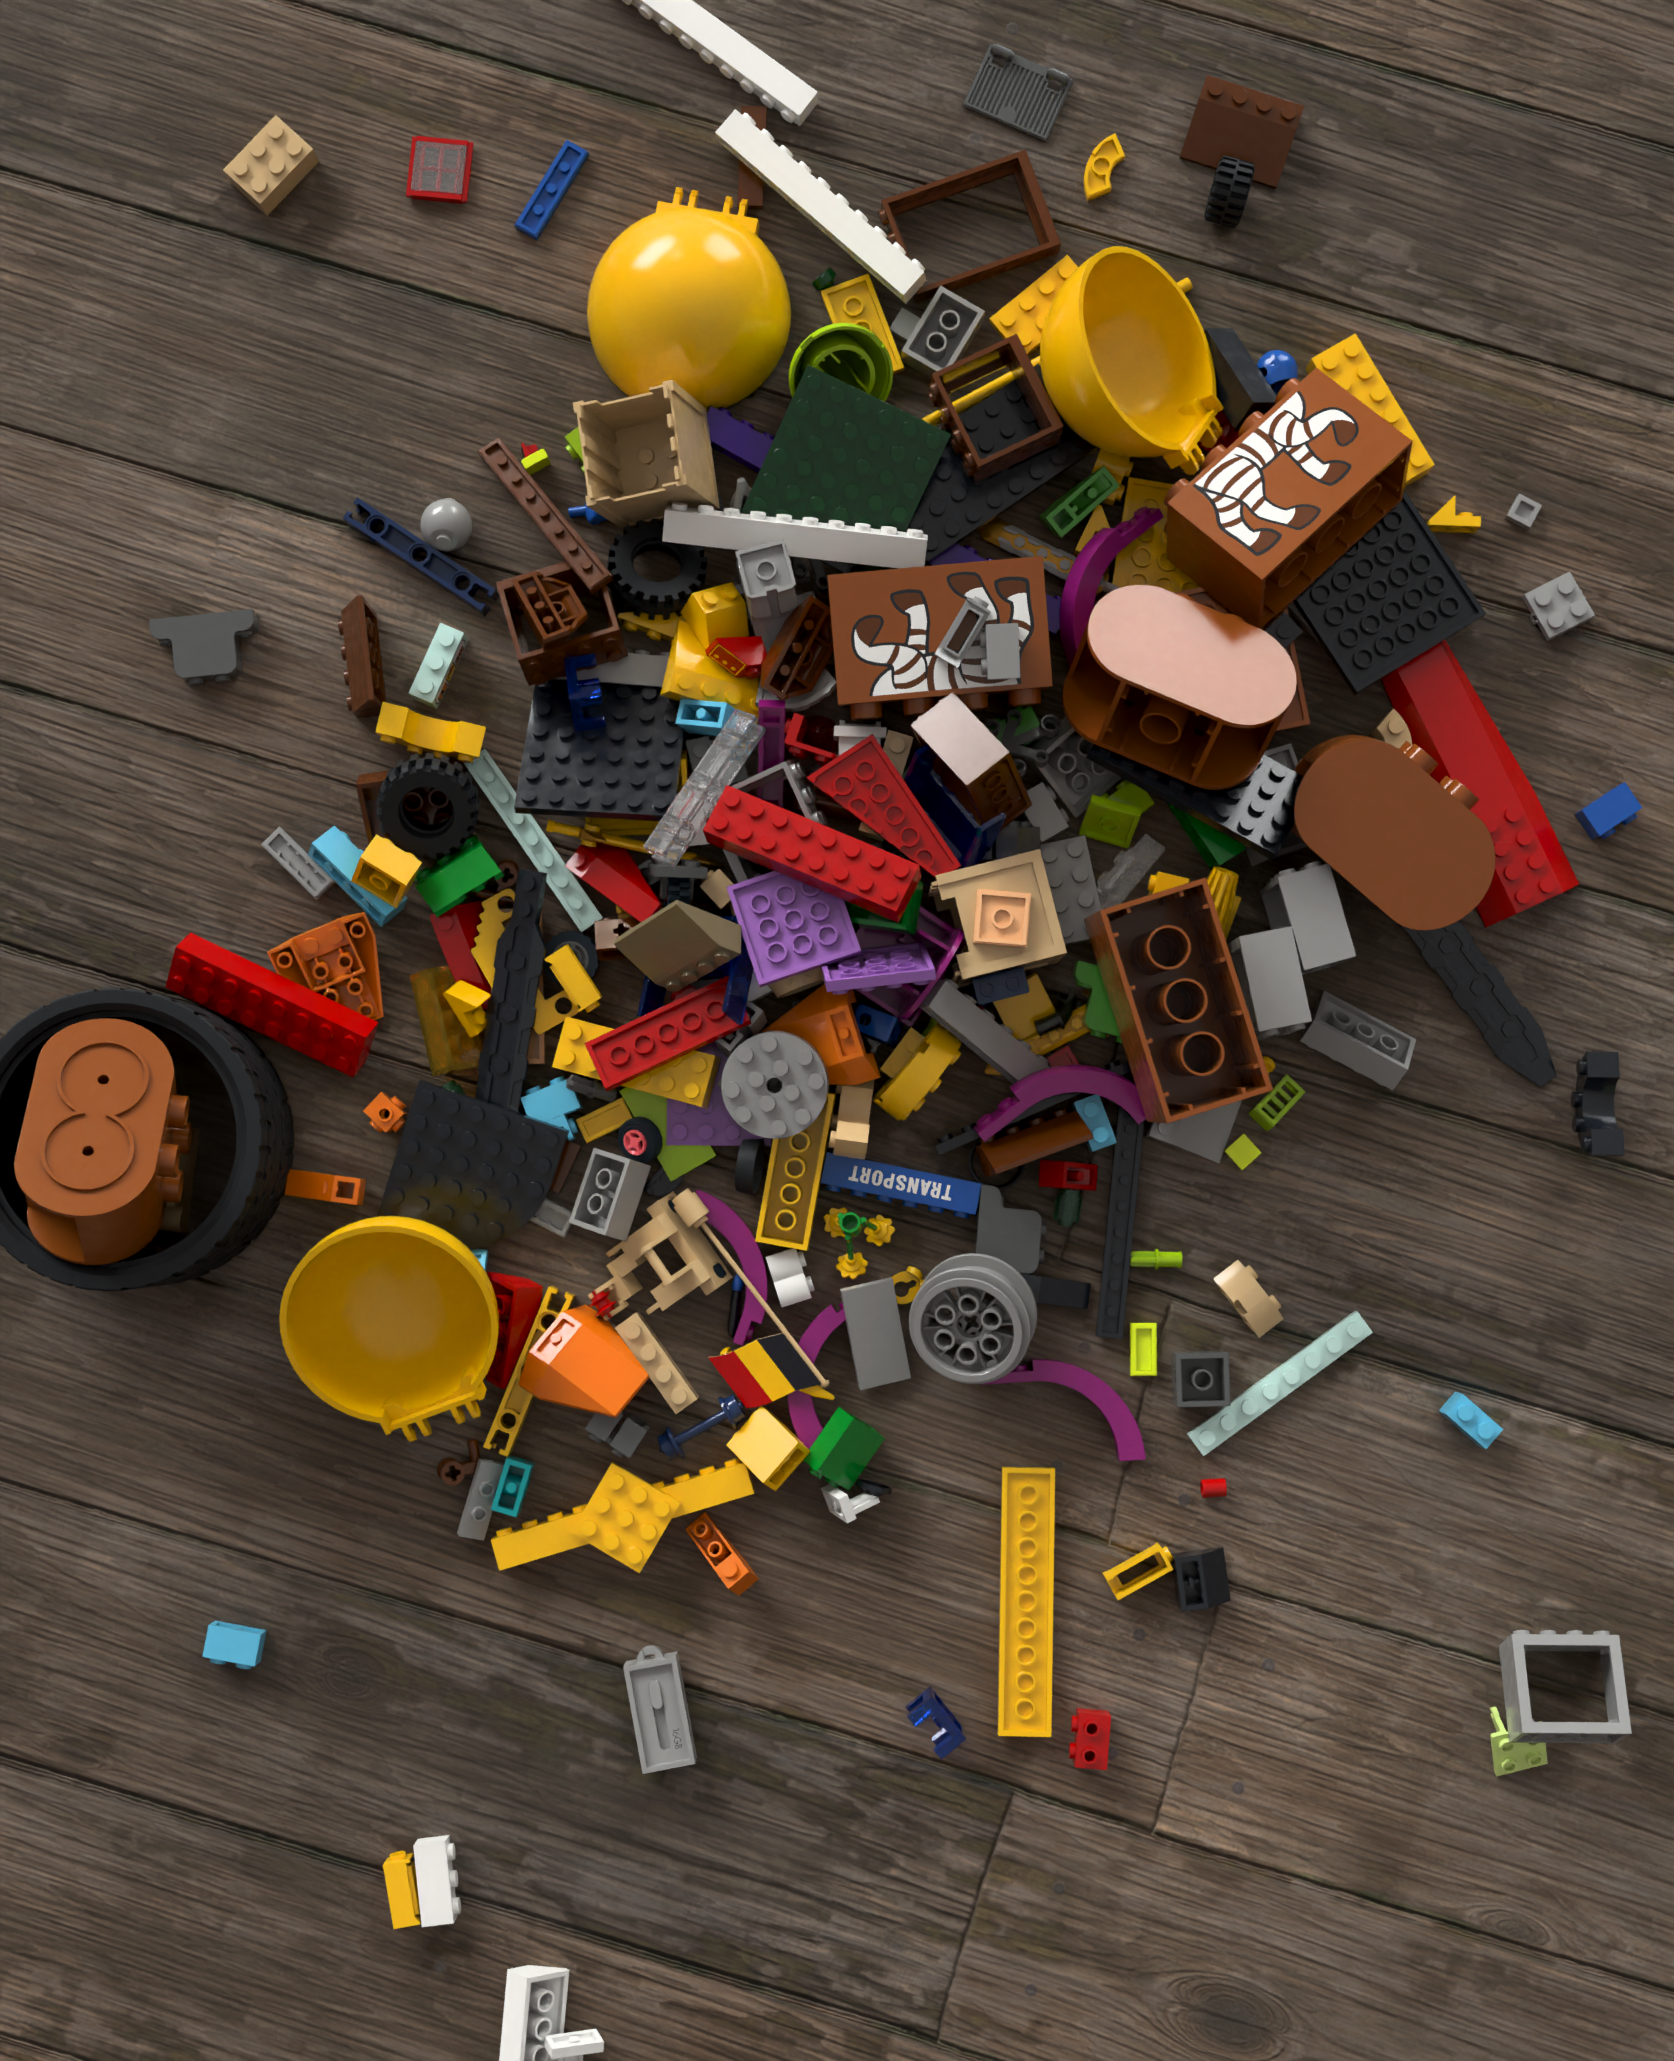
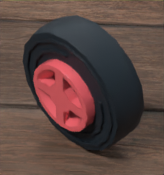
M638 1116L625 1121L619 1129L618 1144L626 1158L644 1164L654 1160L660 1154L663 1145L662 1136L659 1128L653 1121L646 1117Z

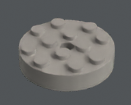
M766 1031L748 1038L732 1052L722 1073V1097L729 1114L748 1132L772 1139L790 1137L809 1127L821 1113L828 1097L829 1075L822 1056L807 1040L790 1032ZM771 1078H778L782 1082V1089L780 1091L768 1088Z

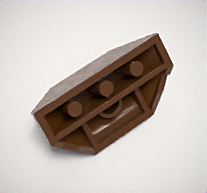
M536 571L511 580L526 619L543 649L567 640L589 618L571 584L555 578L544 577L542 573Z
M809 595L785 620L762 663L760 684L763 689L778 699L786 700L812 692L834 650L831 612L828 606L812 595Z

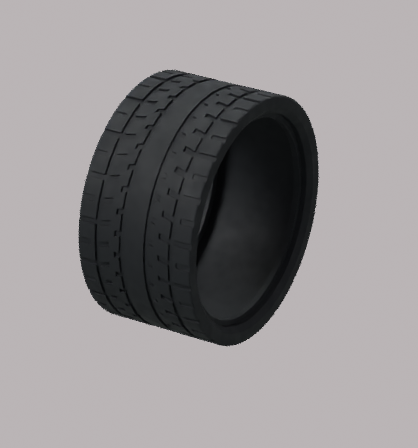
M101 988L100 991L92 989L77 992L74 995H66L51 1001L48 1006L43 1005L29 1013L27 1017L19 1020L6 1032L7 1035L0 1038V1245L21 1264H27V1268L43 1277H49L50 1280L67 1286L75 1285V1288L93 1291H123L180 1283L210 1273L209 1270H216L231 1261V1258L239 1255L251 1244L250 1241L252 1239H256L267 1226L269 1219L273 1217L280 1204L278 1201L285 1193L287 1174L292 1169L294 1129L291 1107L287 1103L288 1096L284 1085L280 1081L279 1075L271 1061L265 1058L266 1054L239 1027L229 1024L230 1021L216 1013L159 994L129 988ZM109 1018L133 1022L140 1026H164L190 1041L207 1057L222 1078L229 1093L236 1121L237 1142L233 1169L228 1184L219 1202L203 1223L189 1236L160 1253L141 1259L127 1257L123 1260L103 1265H84L60 1259L46 1251L32 1235L27 1220L28 1205L26 1197L19 1187L14 1171L16 1151L39 1054L46 1042L57 1032L72 1024L86 1020Z

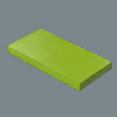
M628 1087L620 1090L634 1117H646L659 1128L663 1145L657 1158L671 1182L717 1156L711 1145H667L666 1097Z

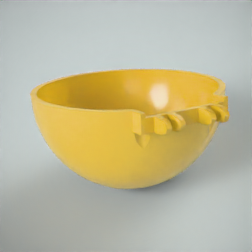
M676 187L673 203L658 201L656 213L630 225L611 243L603 254L590 285L587 305L588 329L595 355L610 380L629 397L651 392L649 391L650 387L663 385L662 382L673 380L702 404L708 413L711 406L719 409V407L726 408L749 396L769 377L777 366L788 341L791 326V303L782 270L773 254L758 237V219L746 217L748 200H741L738 215L731 214L733 197L726 196L723 212L696 208L699 195L698 191L692 190L688 206L681 205L683 188Z
M1112 246L1101 250L1087 259L1063 283L1053 299L1045 318L1040 342V365L1048 396L1063 421L1090 444L1107 452L1127 457L1150 458L1163 456L1171 469L1180 465L1186 474L1195 475L1205 458L1197 443L1200 441L1204 447L1213 448L1223 433L1222 427H1220L1215 416L1224 408L1216 396V376L1212 354L1198 316L1175 280L1147 255L1129 247Z
M379 1216L363 1219L337 1229L308 1251L293 1271L284 1289L279 1321L286 1355L300 1379L314 1394L330 1406L347 1415L380 1423L386 1435L391 1434L393 1430L401 1428L409 1442L417 1440V1434L412 1423L416 1422L424 1436L431 1435L432 1429L427 1418L450 1410L458 1424L465 1422V1414L461 1408L463 1404H465L473 1419L481 1416L476 1400H483L487 1391L483 1379L489 1371L497 1348L499 1314L496 1296L487 1273L477 1257L466 1245L449 1232L428 1222L409 1217Z

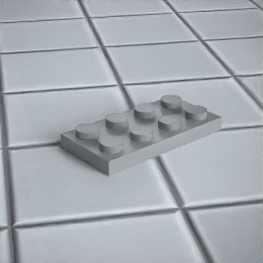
M1083 835L1041 844L1040 851L1065 946L1090 941L1083 919L1100 911L1101 906L1086 836Z

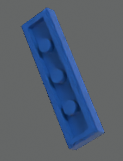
M568 140L565 141L514 226L517 230L536 241L539 239L588 159V151Z

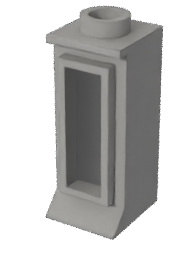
M976 596L973 600L967 598L934 656L940 657L958 669L991 613L987 609L989 604ZM970 610L979 615L980 618L957 654L947 648V645L967 611Z

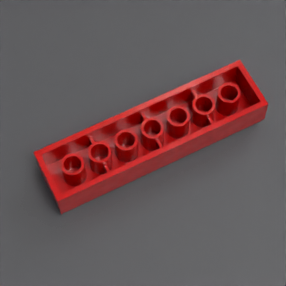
M726 785L703 829L707 843L899 923L922 877L919 864Z
M191 932L175 947L165 988L351 1077H354L366 1063L379 1022Z

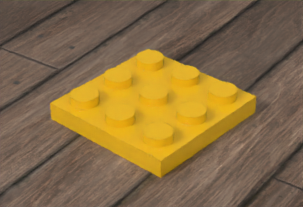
M612 1462L571 1533L640 1573L681 1502Z

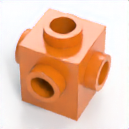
M380 1092L363 1110L372 1119L369 1122L370 1125L379 1133H382L383 1130L386 1133L398 1132L405 1125L406 1120L404 1118L408 1115L403 1110L406 1105L396 1096L391 1098L384 1092ZM389 1110L390 1115L386 1118V1112Z

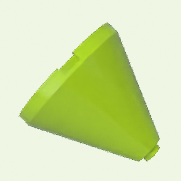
M851 323L827 325L810 334L796 350L789 368V388L792 398L807 365L813 366L883 401H886L893 382L891 357L882 341L867 328Z

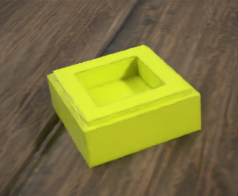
M540 449L521 461L529 475L551 464L544 449Z
M1244 1133L1224 1150L1240 1170L1246 1168L1261 1154L1260 1150Z

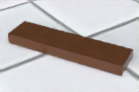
M741 106L742 115L747 113L756 122L755 126L760 131L763 129L767 130V107ZM739 159L738 209L742 199L748 200V209H763L764 181Z

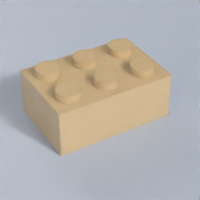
M275 115L223 171L230 183L268 216L315 167L319 160L313 148Z

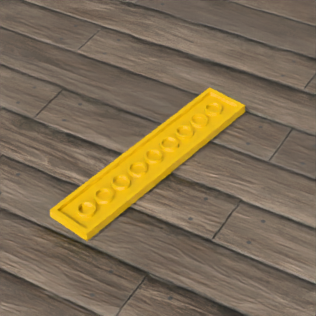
M1002 1467L998 1736L1051 1737L1055 1468Z

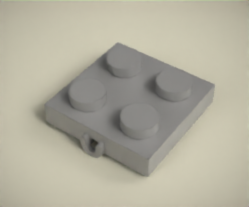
M1570 572L1524 594L1522 597L1531 612L1530 619L1532 623L1539 626L1547 641L1593 619L1595 616L1586 600V596L1583 595L1582 590H1580Z

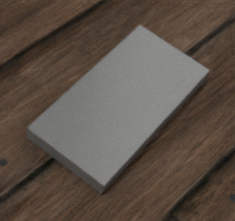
M889 1277L840 1289L859 1389L864 1390L910 1379L911 1375L893 1279Z

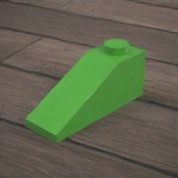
M1102 466L1057 499L1038 517L1054 537L1062 538L1120 485L1106 467Z

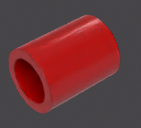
M1225 1478L1201 1479L1200 1490L1202 1498L1226 1497L1227 1486Z

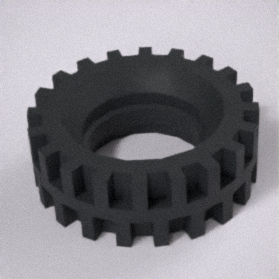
M652 518L651 524L647 525L644 524L643 520H639L634 529L627 525L624 527L623 536L617 534L614 537V545H610L607 564V570L611 573L613 581L607 585L608 588H613L612 597L614 600L621 598V607L625 610L629 606L634 608L635 616L639 617L641 612L649 614L648 620H654L655 615H662L663 620H669L670 613L673 612L678 617L682 616L680 612L691 594L703 590L708 561L707 557H704V546L663 542L664 525L658 524V518ZM646 551L665 552L676 558L681 566V572L678 577L668 582L649 581L638 575L633 566L634 559Z

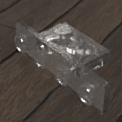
M1144 834L1133 849L1130 847L1126 852L1122 850L1114 859L1113 863L1115 866L1110 872L1105 870L1096 882L1099 884L1097 892L1101 910L1122 904L1164 853L1165 847L1150 835Z

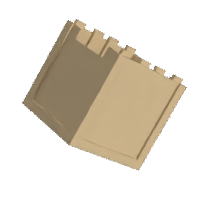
M673 380L662 382L663 385L650 387L649 391L651 392L600 403L597 400L573 402L574 413L578 419L587 486L586 505L623 530L627 525L631 528L636 527V523L639 520H643L645 525L651 524L652 518H658V522L664 521L665 509L667 505H672V502H683L688 504L687 507L698 508V505L713 506L714 510L720 509L706 408Z
M1040 849L935 875V882H931L928 897H934L937 912L950 909L955 929L960 928L964 931L963 938L966 939V945L962 949L961 954L956 955L958 963L952 964L954 975L951 981L956 983L958 988L969 986L972 979L1024 967V971L1055 964L1067 953ZM977 889L1031 893L1027 948L973 944Z

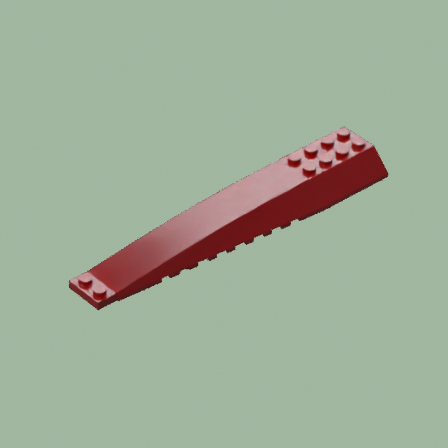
M1446 640L1382 678L1385 692L1390 698L1393 709L1399 713L1409 729L1412 745L1415 743L1439 764L1430 776L1438 783L1445 776L1452 780L1456 779L1479 799L1470 811L1481 819L1487 827L1495 849V870L1492 882L1483 899L1475 907L1484 927L1491 926L1579 885L1534 789Z

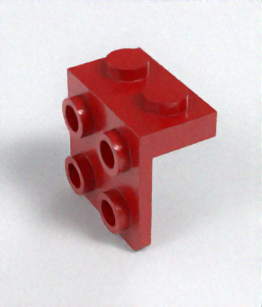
M794 713L792 719H787L784 727V733L786 734L784 744L789 752H791V755L802 760H806L807 756L814 758L816 764L821 766L835 759L837 755L802 743L808 722L803 715Z

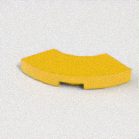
M1116 133L1099 143L1087 162L1083 181L1087 201L1111 192V172L1117 164L1125 159V154Z

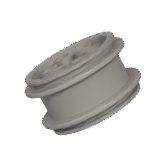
M977 1253L953 1256L933 1268L917 1292L909 1313L910 1336L920 1357L940 1375L966 1384L992 1382L1014 1370L1025 1356L1037 1325L1035 1297L1024 1277L1008 1263L993 1256ZM955 1288L958 1300L953 1297L948 1289ZM986 1292L994 1296L988 1304V1300L984 1299ZM942 1308H948L952 1313L945 1314ZM973 1315L977 1316L970 1324L968 1323ZM1013 1325V1332L999 1327ZM987 1338L995 1339L998 1344L989 1343Z

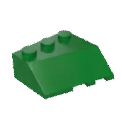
M474 835L470 839H466L465 845L460 849H455L452 854L447 856L440 855L436 859L437 863L431 868L425 867L420 870L413 883L438 917L463 902L467 897V892H479L485 888L488 879L494 876L498 880L504 874L479 838Z

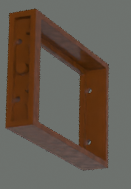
M1026 149L881 200V210L878 211L882 226L886 225L888 228L887 240L891 244L898 243L906 251L905 256L910 259L895 218L896 215L1013 174L1040 245L921 287L913 295L915 304L933 298L940 285L949 291H953L1059 253L1061 242Z

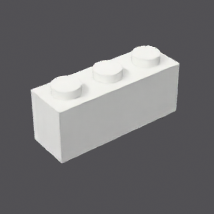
M449 1835L417 1839L413 1848L422 1927L453 1924L458 1914H461L460 1897H456L455 1887H458L457 1870H453L452 1860H455V1845L450 1843Z

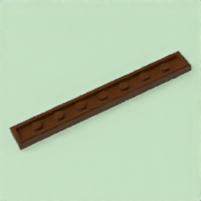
M499 437L478 450L482 460L591 594L613 581L611 573Z

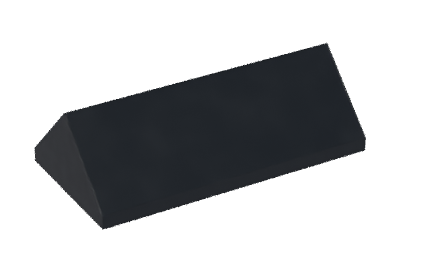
M1205 328L1204 333L1210 347L1215 368L1216 396L1224 407L1223 413L1236 432L1240 430L1244 421L1252 413L1259 411L1265 415L1275 406L1276 394L1233 328Z

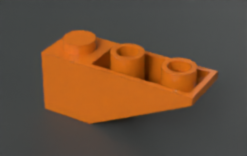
M290 1169L287 1174L284 1195L363 1205L366 1179Z
M706 1512L685 1529L730 1591L740 1596L759 1579L743 1556Z

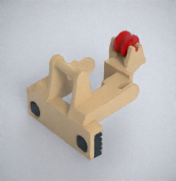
M674 1191L647 1208V1211L653 1218L650 1222L627 1237L626 1241L620 1242L606 1253L608 1257L619 1253L621 1249L624 1252L606 1265L614 1277L587 1295L592 1301L589 1307L595 1306L598 1310L595 1316L601 1314L603 1319L607 1321L629 1306L626 1300L643 1289L632 1271L647 1260L662 1280L660 1285L650 1291L657 1303L645 1310L648 1315L659 1307L664 1311L698 1286L701 1287L707 1296L733 1278L699 1227L697 1229L694 1225L688 1227L674 1209L675 1205L672 1202L677 1196ZM667 1238L687 1265L672 1276L653 1250V1248Z

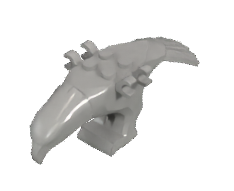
M744 477L737 479L736 491L730 502V508L739 509L742 514H746L741 511L752 489ZM784 539L743 550H736L735 552L740 584L734 586L740 595L744 597L747 621L751 623L754 636H762L767 654L785 620L809 595L815 597L814 591L796 595L794 587L796 584L810 582V574L808 570L803 579L794 578ZM801 568L796 569L798 573H803ZM824 668L812 692L785 700V712L794 713L806 710L810 706L819 703L821 699L831 695V692L837 687L836 680ZM760 676L756 706L759 707V699L780 700L760 686Z

